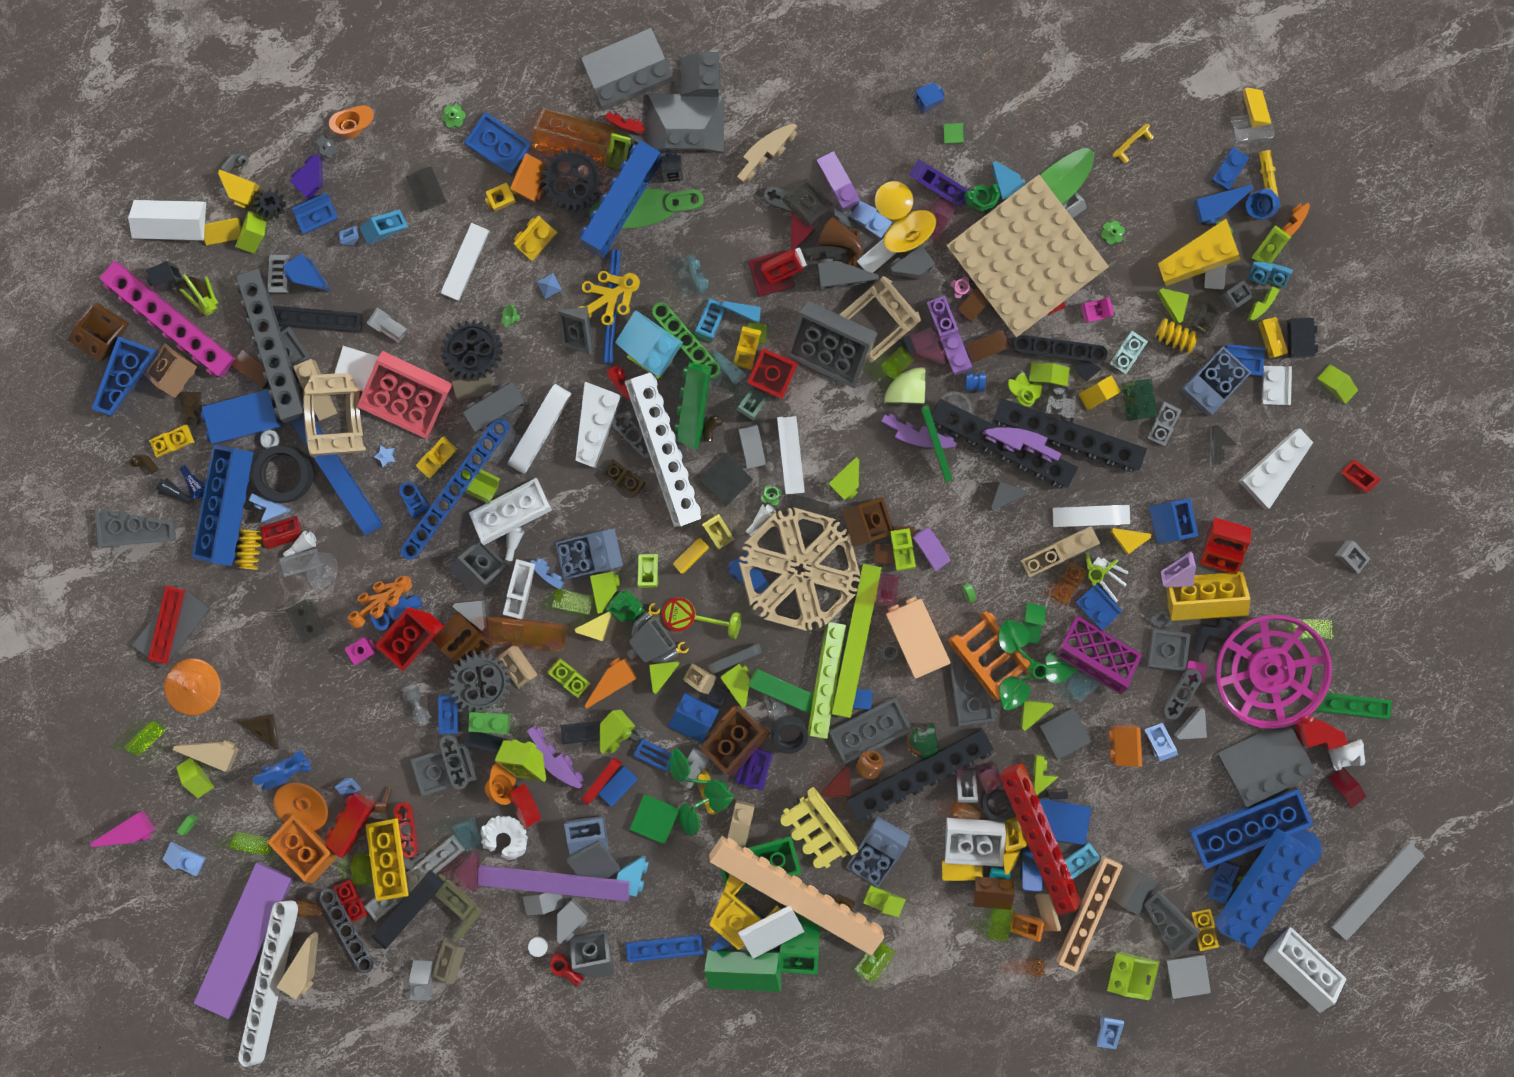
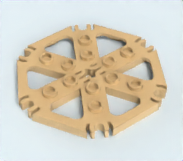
M793 507L794 516H792L793 511L791 508L787 509V517H784L781 511H777L779 520L776 517V512H774L744 543L751 548L746 546L741 548L748 553L747 557H739L741 561H746V564L738 563L749 605L751 606L753 602L757 601L752 606V609L755 610L760 606L762 608V613L759 614L760 617L765 616L768 612L764 620L807 631L805 623H807L808 630H812L811 624L814 621L817 623L818 628H821L822 622L820 619H822L823 626H825L856 595L848 591L855 592L858 590L853 588L851 583L853 581L860 582L859 578L853 577V575L860 576L850 534L847 533L843 538L842 535H845L847 530L837 531V526L840 522H836L831 526L836 519ZM801 519L816 522L823 526L822 533L806 549L804 548L798 521ZM771 527L778 528L785 555L759 548L758 540ZM837 545H841L845 551L848 569L841 571L819 565V563ZM802 564V568L809 572H800L798 575L797 570L790 566L795 567ZM753 567L780 574L761 594H757L754 591L750 577V570ZM814 584L840 592L839 600L826 612L820 609ZM793 590H795L801 613L800 618L797 620L779 616L775 612V608Z

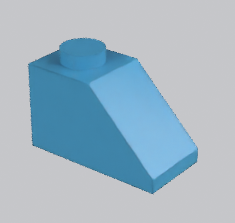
M992 162L991 167L1000 192V200L1004 202L1026 185L1024 179L1021 180L1018 173L998 162Z
M397 210L372 217L359 228L367 244L382 241L406 229L408 225L401 211Z

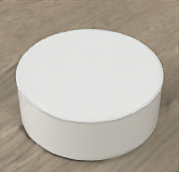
M265 431L260 436V443L264 448L268 449L280 444V436L275 431Z
M534 937L528 945L530 954L535 957L543 956L548 949V943L543 937Z

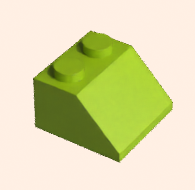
M518 740L503 741L495 762L516 778L539 782L546 781L543 753L537 749V745L532 742L521 743Z

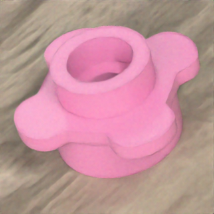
M966 276L951 282L956 298H961L965 294L970 295L973 291L969 284V278Z

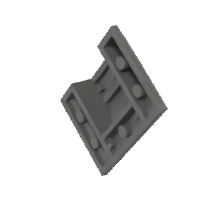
M648 94L647 143L660 152H667V150H704L705 152L724 153V95L719 94V97L681 96V94Z

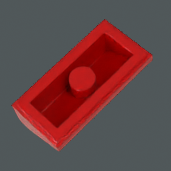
M795 248L761 265V272L770 285L804 270Z
M297 516L260 527L262 540L267 549L296 541L302 534Z

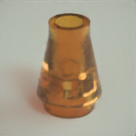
M955 800L951 808V815L955 816L956 819L979 820L981 809H977L966 802Z
M305 899L297 900V916L299 918L322 917V912L316 903Z
M1032 958L1027 962L1026 970L1033 977H1041L1045 971V963L1039 958Z

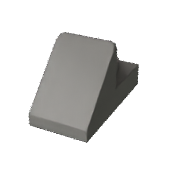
M413 960L409 983H411L410 999L430 1000L433 961Z

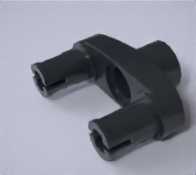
M1219 617L1217 626L1198 625L1193 650L1204 653L1208 637L1211 636L1227 640L1234 632L1236 621ZM1239 633L1232 641L1241 646L1248 638ZM1232 651V654H1231V657H1230V660H1232V661H1233L1234 656H1235V654H1236L1235 651ZM1241 655V657H1240L1238 663H1241V662H1242V658H1243L1242 655Z

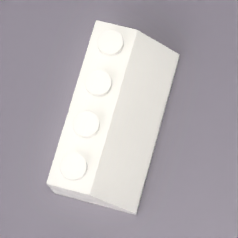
M1288 927L1270 946L1263 959L1319 1013L1336 1003L1346 981V978L1291 927Z

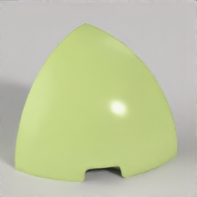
M925 367L909 369L898 375L889 385L884 403L924 404Z

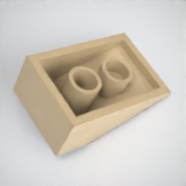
M316 931L306 939L277 985L278 989L294 999H297L300 995L304 996L314 984L311 980L315 974L318 933Z

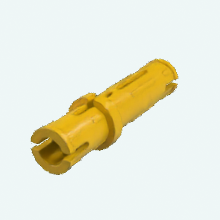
M1271 150L1258 152L1261 163L1260 174L1263 175L1264 186L1273 190L1278 196L1274 174L1276 168L1273 167Z

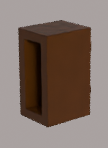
M975 877L973 906L1012 909L1014 880Z

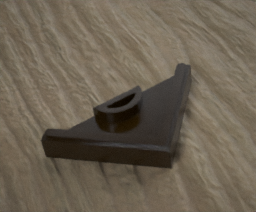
M274 714L238 720L239 724L246 727L262 741L268 743L275 750L279 749Z

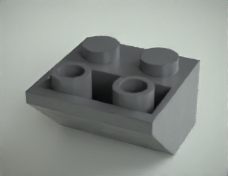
M921 245L918 248L907 251L905 258L901 259L899 257L890 265L889 274L891 276L918 280L934 268L935 262Z

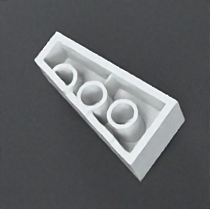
M585 382L576 461L596 468L612 426L613 418L620 405L621 395Z
M1300 428L1295 429L1239 480L1240 484L1263 509H1270L1313 442Z

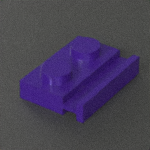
M757 749L739 769L736 783L763 790L773 753Z

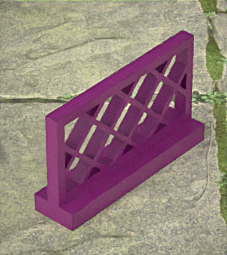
M1076 616L1055 656L1121 695L1128 689L1142 654L1081 617ZM1077 623L1084 627V633L1078 634L1076 629ZM1097 634L1100 636L1102 642L1094 643L1092 635ZM1087 636L1090 645L1083 646L1080 637ZM1075 638L1078 647L1074 648L1067 644L1068 640ZM1108 645H1115L1118 652L1111 653ZM1104 646L1106 655L1099 656L1096 647ZM1092 648L1095 657L1087 656L1084 649ZM1125 654L1135 657L1134 662L1127 663ZM1120 656L1123 665L1116 666L1113 657ZM1108 658L1111 667H1105L1101 659ZM1125 668L1127 673L1126 679L1119 675L1117 669Z

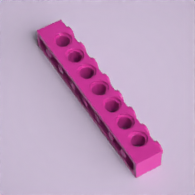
M113 261L99 278L104 282L103 286L110 292L114 290L119 294L117 297L125 304L130 303L133 306L132 310L136 314L146 316L148 318L147 322L155 329L159 327L163 330L161 334L170 341L172 339L178 343L176 346L184 353L188 351L192 354V360L199 365L203 363L208 367L206 371L213 377H216V375L223 377L231 368L236 358L123 265ZM122 280H126L127 283L124 289L120 288ZM137 292L141 293V299L139 301H135L134 296ZM152 304L156 305L154 313L149 312V307ZM170 316L171 322L165 326L164 318ZM181 328H184L186 334L180 338L178 332ZM199 340L200 348L194 350L193 343ZM214 352L215 359L209 362L208 355Z

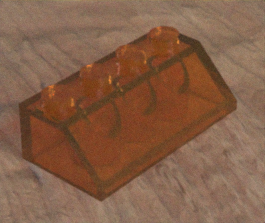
M543 107L533 127L530 147L551 153L556 152L561 155V148L568 152V148L571 147L572 152H575L576 148L579 147V153L582 154L586 150L587 157L593 154L592 162L595 160L599 161L595 166L605 167L611 135L616 133L617 127Z
M490 616L488 618V639L493 640L494 644L504 645L505 641L512 642V646L523 647L524 644H531V648L535 649L549 646L552 651H561L562 648L567 647L569 625L500 616Z

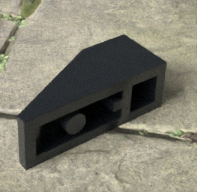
M676 152L666 153V156L661 157L664 182L684 181L681 155H677Z

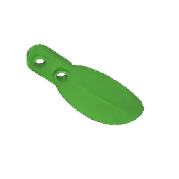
M1088 148L1074 151L1040 175L1061 204L1069 200L1088 177L1093 166L1094 154Z
M645 189L622 228L650 226L666 220L674 213L699 209L704 203V196L695 189L673 193L660 189ZM693 197L698 198L696 203H692ZM674 200H679L677 206L673 205ZM600 201L590 208V217L595 209L598 211L601 206Z

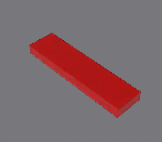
M169 585L165 586L148 660L168 664L186 592L185 589Z

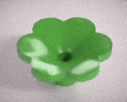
M459 105L446 106L445 112L441 117L442 120L446 122L449 128L454 126L461 127L463 120L466 118L465 112L461 110Z
M1118 221L1107 222L1103 225L1101 237L1106 239V242L1110 245L1115 242L1120 243L1123 240L1125 228L1120 226Z
M509 304L507 308H504L501 320L504 327L509 328L514 321L518 322L520 319V315L516 314V308H514L513 304Z

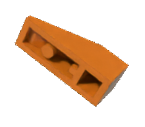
M617 658L609 663L611 667L607 669L586 702V709L637 678L626 659L621 660Z

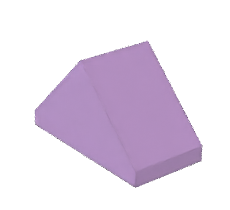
M1189 552L1161 571L1163 586H1193L1196 565L1192 552Z

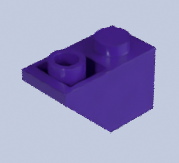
M317 154L308 157L305 165L301 169H297L291 175L292 179L290 180L309 200L323 187V159Z

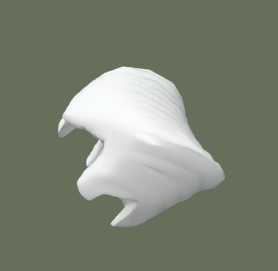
M1361 739L1348 743V745L1328 750L1335 770H1341L1342 767L1363 766L1365 764L1364 743Z

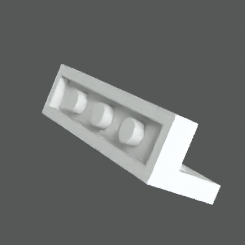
M796 416L777 417L785 494L805 493Z

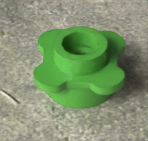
M774 486L764 487L761 501L777 506L782 491Z

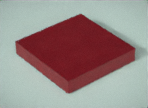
M785 250L748 260L758 298L795 287L792 275L770 285L761 272L762 263L785 253Z

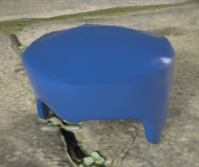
M1262 188L1247 198L1245 207L1247 213L1252 218L1259 220L1268 219L1276 214L1280 207V201L1273 190Z

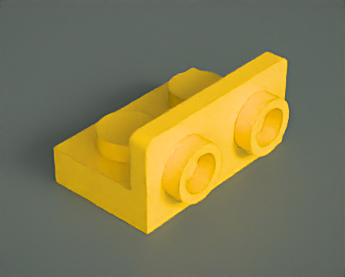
M537 216V218L533 217L527 223L528 228L524 232H519L514 238V246L532 262L557 234L540 216Z
M1277 317L1258 322L1269 359L1287 354L1288 350Z

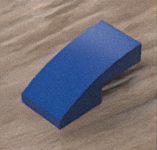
M1224 861L1217 865L1207 898L1226 904L1232 891V883L1238 872L1239 865L1229 861Z

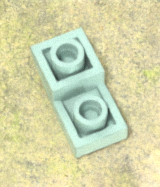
M1131 331L1110 364L1127 374L1148 341L1134 331Z

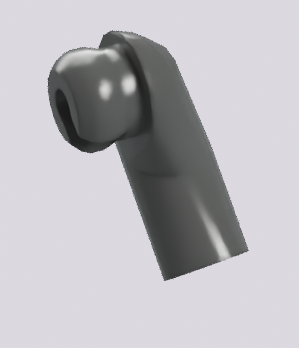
M232 154L221 168L229 173L233 167L246 166L249 159L244 154Z

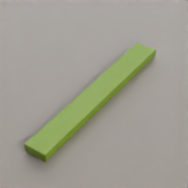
M868 564L862 565L832 710L834 715L851 718L882 567Z

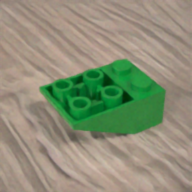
M794 911L805 932L780 944L781 972L818 974L820 926Z

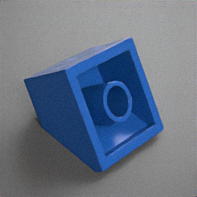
M301 253L283 265L285 269L283 274L289 282L301 287L326 292L331 290L311 259Z
M685 692L668 727L703 743L719 709Z

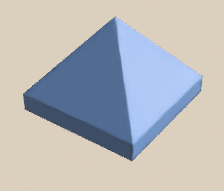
M357 226L339 232L341 244L354 245L359 239Z
M554 273L537 281L545 299L562 291Z
M345 778L335 786L343 798L361 790L353 778Z

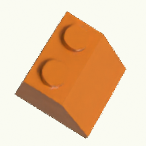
M525 153L510 187L514 195L535 204L537 200H541L544 193L542 188L545 183L541 182V179L546 178V175H543L541 172L548 170L544 166L545 163Z
M1136 725L1111 726V730L1108 731L1109 742H1112V750H1109L1110 761H1113L1115 766L1142 767L1140 727Z

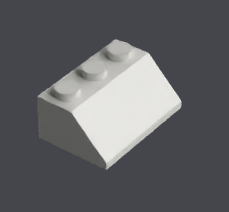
M947 818L945 863L1003 866L1006 838L1005 822Z

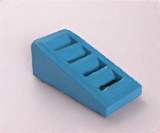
M709 298L695 330V337L709 343L712 342L725 312V309L720 307V302ZM712 307L717 310H720V313L712 311L709 308ZM709 314L713 317H716L717 320L707 317L706 315ZM705 321V322H707V323H709V324H712V325H714V327L708 326V325L704 324L703 322Z
M726 301L720 303L722 309L753 323H759L760 307Z

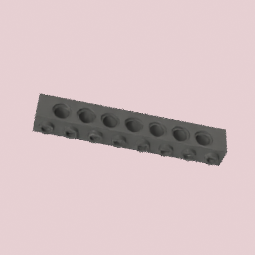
M259 269L236 275L238 282H235L236 288L243 296L241 304L244 311H247L249 318H246L249 328H253L254 332L252 340L255 347L259 348L258 359L261 365L264 364L265 372H263L266 383H269L271 387L269 395L272 401L275 400L277 406L274 408L276 417L284 423L304 417L303 402L263 273ZM252 289H257L256 295L250 297V291ZM263 307L262 312L256 315L255 309ZM263 325H268L266 332H260V328ZM270 342H273V348L271 350H266V345ZM279 360V366L274 369L271 368L272 362ZM284 378V385L278 387L277 381ZM286 396H290V402L286 405H283V398Z

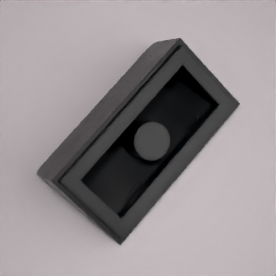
M470 732L465 745L498 754L503 741H507V739L482 732Z

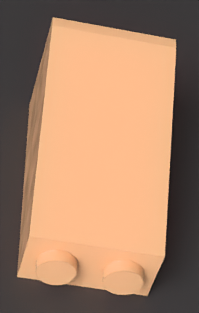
M915 596L906 600V605L899 607L897 604L888 608L889 612L885 614L915 679L951 663L921 598L917 599Z

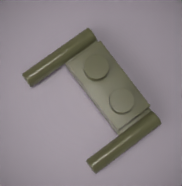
M439 874L438 876L445 883L435 893V896L465 921L454 935L457 940H460L483 910L477 907V904L449 879L446 880L444 875Z

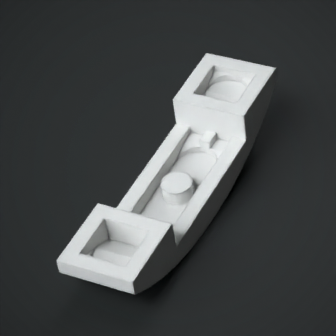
M1130 505L1052 508L1053 527L1130 524Z

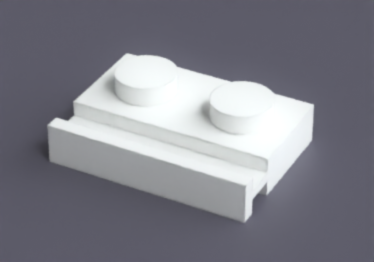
M1264 366L1261 405H1291L1292 366Z

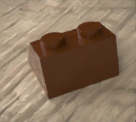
M883 497L842 510L854 547L889 536L891 531H894Z

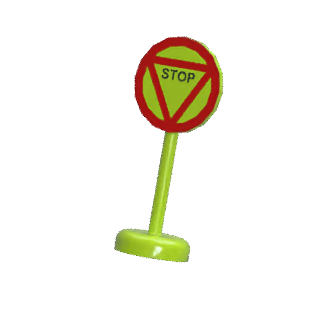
M682 597L670 599L663 607L662 619L664 624L671 630L684 631L691 627L694 620L727 626L728 636L731 639H736L739 634L741 613H733L730 622L697 616L693 604Z

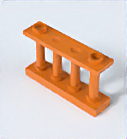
M985 611L979 614L982 621L964 636L956 634L947 641L993 701L1000 700L999 686L1001 682L1009 676L1017 677L1022 672L1025 675H1029L1028 666L1030 662L1023 658L1016 649L1013 653L1004 652L986 667L981 666L978 662L979 657L999 642L998 634L1000 629L996 624L997 620L994 615ZM988 626L994 636L976 651H970L967 647V642ZM1012 657L1018 666L999 682H994L990 677L991 672Z

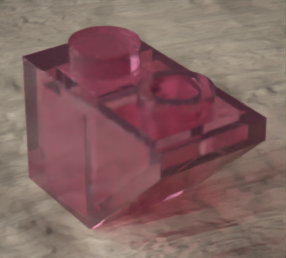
M928 328L910 336L916 350V356L940 366L945 365L947 355L943 348L940 349L938 345L940 338L936 330L933 331L932 328Z

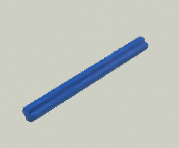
M617 249L610 250L609 274L619 276L621 252ZM608 282L607 288L614 289L618 284ZM617 302L613 315L614 322L610 326L605 325L602 361L607 364L613 363ZM607 316L605 322L609 323L611 318Z

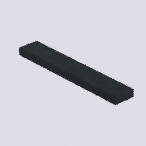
M273 306L279 326L361 333L362 313ZM257 307L255 314H260L263 307Z

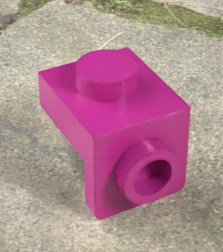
M1109 297L1080 305L1085 323L1114 316L1113 306Z

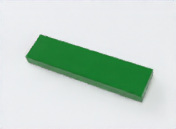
M922 406V414L946 483L953 481L929 406Z
M757 668L755 669L748 684L749 687L811 714L813 693Z
M1327 693L1315 711L1390 719L1392 700Z

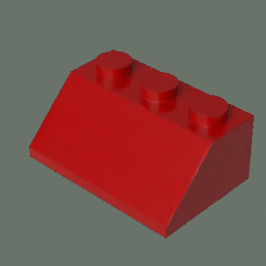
M407 607L375 644V647L403 672L418 658L445 626L431 613Z
M358 792L353 796L349 795L344 804L347 806L344 812L340 811L335 819V822H337L335 828H331L325 837L328 839L325 845L340 858H343L350 852L376 805L374 801Z

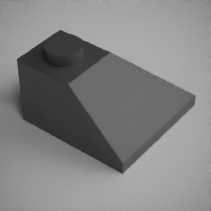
M607 930L574 936L570 939L572 970L574 972L593 978L615 975Z

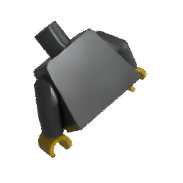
M652 603L649 606V611L644 612L634 622L631 632L632 638L629 641L633 648L628 651V656L633 661L640 657L645 663L648 661L652 663H666L677 657L678 653H686L689 648L684 651L680 650V645L685 642H679L677 648H674L676 644L655 617V615L660 613V609L657 612L651 611L655 603Z

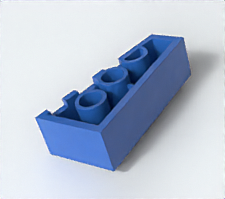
M118 336L92 409L114 416L158 351Z

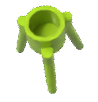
M184 274L183 278L198 298V303L182 288H179V291L198 309L200 314L208 316L218 309L216 306L218 301L214 296L208 277L204 279L211 299L208 296L202 298L195 286Z
M1086 553L1087 568L1090 570L1088 575L1092 585L1101 582L1104 575L1117 564L1118 559H1115L1106 568H1103L1100 565L1093 566L1089 554Z

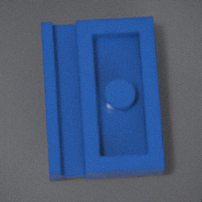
M324 193L292 208L304 235L339 219L328 193Z
M1229 344L1225 346L1233 356L1252 372L1250 375L1263 376L1265 348Z
M1097 584L1093 585L1075 602L1101 630L1105 629L1123 612Z

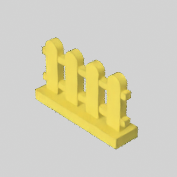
M814 787L807 791L809 798L805 799L802 797L800 799L801 803L790 810L788 808L783 810L784 814L780 818L781 824L783 826L791 824L795 826L791 831L794 840L805 839L806 842L803 843L802 850L805 854L813 852L816 854L813 858L814 867L822 868L825 866L828 868L831 861L840 855L845 857L847 851L851 855L858 852L854 839ZM808 813L811 815L809 819L801 824L797 821ZM820 827L822 831L810 838L808 834ZM828 842L833 844L823 852L819 850L820 847Z

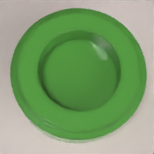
M971 584L963 585L962 590L969 604L975 602L977 598Z

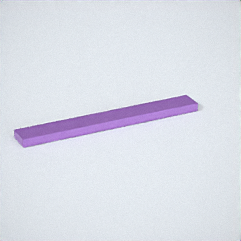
M485 865L478 867V885L627 902L629 900L630 881Z

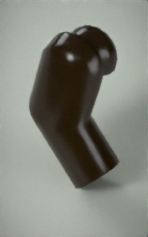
M188 277L202 298L209 297L205 284L201 279ZM184 279L183 286L191 289Z
M713 415L704 423V442L713 441V430L722 424L720 416Z
M134 455L129 460V464L132 467H146L150 474H154L159 470L148 455Z

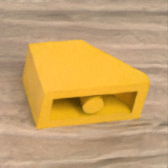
M219 170L220 179L229 198L235 201L234 205L245 208V206L252 207L255 200L254 196L257 194L260 186L249 180Z

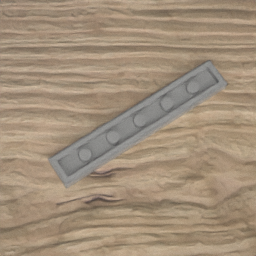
M454 834L405 873L408 894L430 870L436 874L465 850V847ZM406 897L376 901V898H374L364 908L376 922Z
M1408 842L1331 927L1347 941L1422 860L1424 855Z

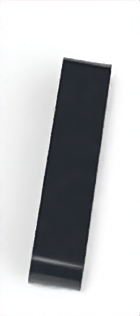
M1020 335L1012 343V348L1016 353L1094 364L1105 361L1108 356V351L1104 346L1028 335ZM1022 339L1026 342L1025 349L1017 347L1018 340ZM1037 342L1045 344L1044 352H1039L1036 349ZM1060 344L1064 347L1063 354L1056 353V345ZM1076 347L1083 349L1082 357L1075 355L1074 349ZM1095 349L1102 352L1101 359H1096L1093 356Z
M430 870L371 938L386 950L445 882Z
M331 889L319 890L315 896L316 903L352 968L357 973H369L374 966L373 960L338 896ZM325 892L330 896V900L327 903L322 900ZM334 909L339 912V917L336 920L331 916ZM343 926L348 928V934L345 937L341 934ZM352 943H356L357 945V951L355 953H352L350 951V946ZM362 959H364L367 963V966L364 970H361L359 967V963Z

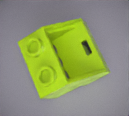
M1122 951L1116 953L1107 991L1126 997L1150 1000L1160 962ZM1149 975H1150V976H1151L1150 983H1149V985H1147L1146 983L1148 982V980H1149Z

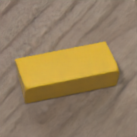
M1245 88L1243 97L1252 128L1271 125L1263 91Z
M233 218L205 224L204 241L206 246L238 240L242 229L241 220Z
M698 538L673 565L681 574H684L709 549V546L701 538Z
M1022 848L1008 853L1005 852L1003 855L1004 872L1006 874H1009L1014 868Z

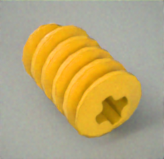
M1164 318L1155 334V337L1159 336L1158 342L1165 338V345L1173 342L1172 348L1180 345L1179 351L1182 352L1187 348L1186 354L1189 355L1195 347L1199 335L1196 337L1195 331L1189 333L1188 328H1184L1181 331L1182 325L1179 324L1174 328L1175 322L1173 321L1167 325L1168 319Z
M239 530L238 533L243 536L238 538V541L242 542V544L236 545V548L241 550V552L235 553L236 556L240 557V559L234 561V563L239 565L237 568L258 569V566L253 563L259 562V559L254 557V555L260 554V551L255 548L261 546L260 543L256 542V540L262 539V536L257 534L261 531Z

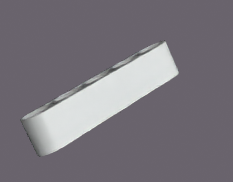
M557 384L553 385L508 461L509 466L523 474L526 473L568 403L572 393Z

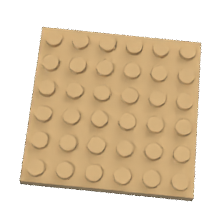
M1040 175L1036 176L946 245L1015 337H1018L1109 267Z

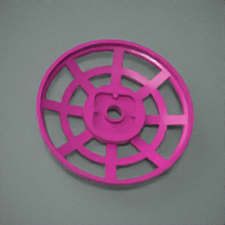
M1286 615L1261 616L1241 625L1225 641L1216 663V684L1225 705L1242 721L1261 728H1283L1300 722L1298 718L1310 715L1322 703L1331 683V657L1323 639L1306 623ZM1267 620H1284L1294 623L1298 627L1292 634L1276 630L1268 631ZM1255 623H1260V633L1248 638L1241 646L1232 641L1245 628ZM1305 630L1317 642L1322 656L1310 657L1306 647L1298 640ZM1269 636H1279L1287 640L1281 648L1273 647L1270 645ZM1261 638L1262 649L1258 650L1255 654L1246 649L1251 643ZM1295 644L1300 649L1304 658L1293 660L1287 652ZM1227 648H1230L1236 652L1232 662V675L1221 678L1222 660ZM1242 655L1250 660L1248 670L1237 673L1238 662ZM1324 664L1323 680L1316 694L1307 688L1311 679L1312 665ZM1275 665L1276 672L1271 675L1267 674V668ZM1305 666L1304 679L1302 683L1294 680L1295 668ZM1249 678L1253 683L1254 688L1249 696L1242 689L1239 683L1240 680ZM1233 683L1239 695L1245 700L1240 711L1229 701L1223 689L1224 685ZM1288 686L1297 690L1290 697L1281 701L1280 691ZM1261 691L1271 693L1273 703L1260 702L1256 698ZM1302 694L1312 700L1301 712L1292 717L1285 718L1283 707L1296 701ZM1252 705L1262 709H1275L1278 720H1258L1247 716Z

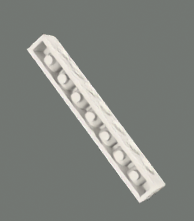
M651 372L625 381L674 527L701 519V510L695 502V492L689 484L688 471L682 463V453L677 449L675 443L676 436L671 431L669 425L670 418L664 410L663 398L658 393L656 378ZM644 390L649 394L648 399L643 396ZM650 408L655 411L654 418L649 413ZM657 426L661 429L660 436L656 433ZM663 444L667 447L666 454L662 451ZM669 463L674 467L673 472H670L668 469ZM676 481H677V482L679 483V485H680V488H679L678 491H677V490L675 489V487H674V484H675ZM682 499L686 502L684 509L681 507Z

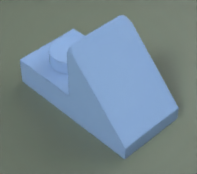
M861 201L850 215L851 219L880 239L892 224L890 220L879 214L876 208Z
M252 493L249 501L254 502V507L261 510L266 508L261 520L264 523L291 511V508L258 494Z
M1163 723L1145 729L1155 757H1158L1159 761L1178 755L1177 749Z
M170 842L162 860L174 870L179 868L197 876L206 858Z
M1101 1016V1029L1097 1038V1047L1116 1049L1124 1021L1118 1018Z

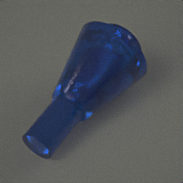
M186 465L182 466L179 470L185 477L191 498L196 497L199 499L203 497L205 484L191 474Z

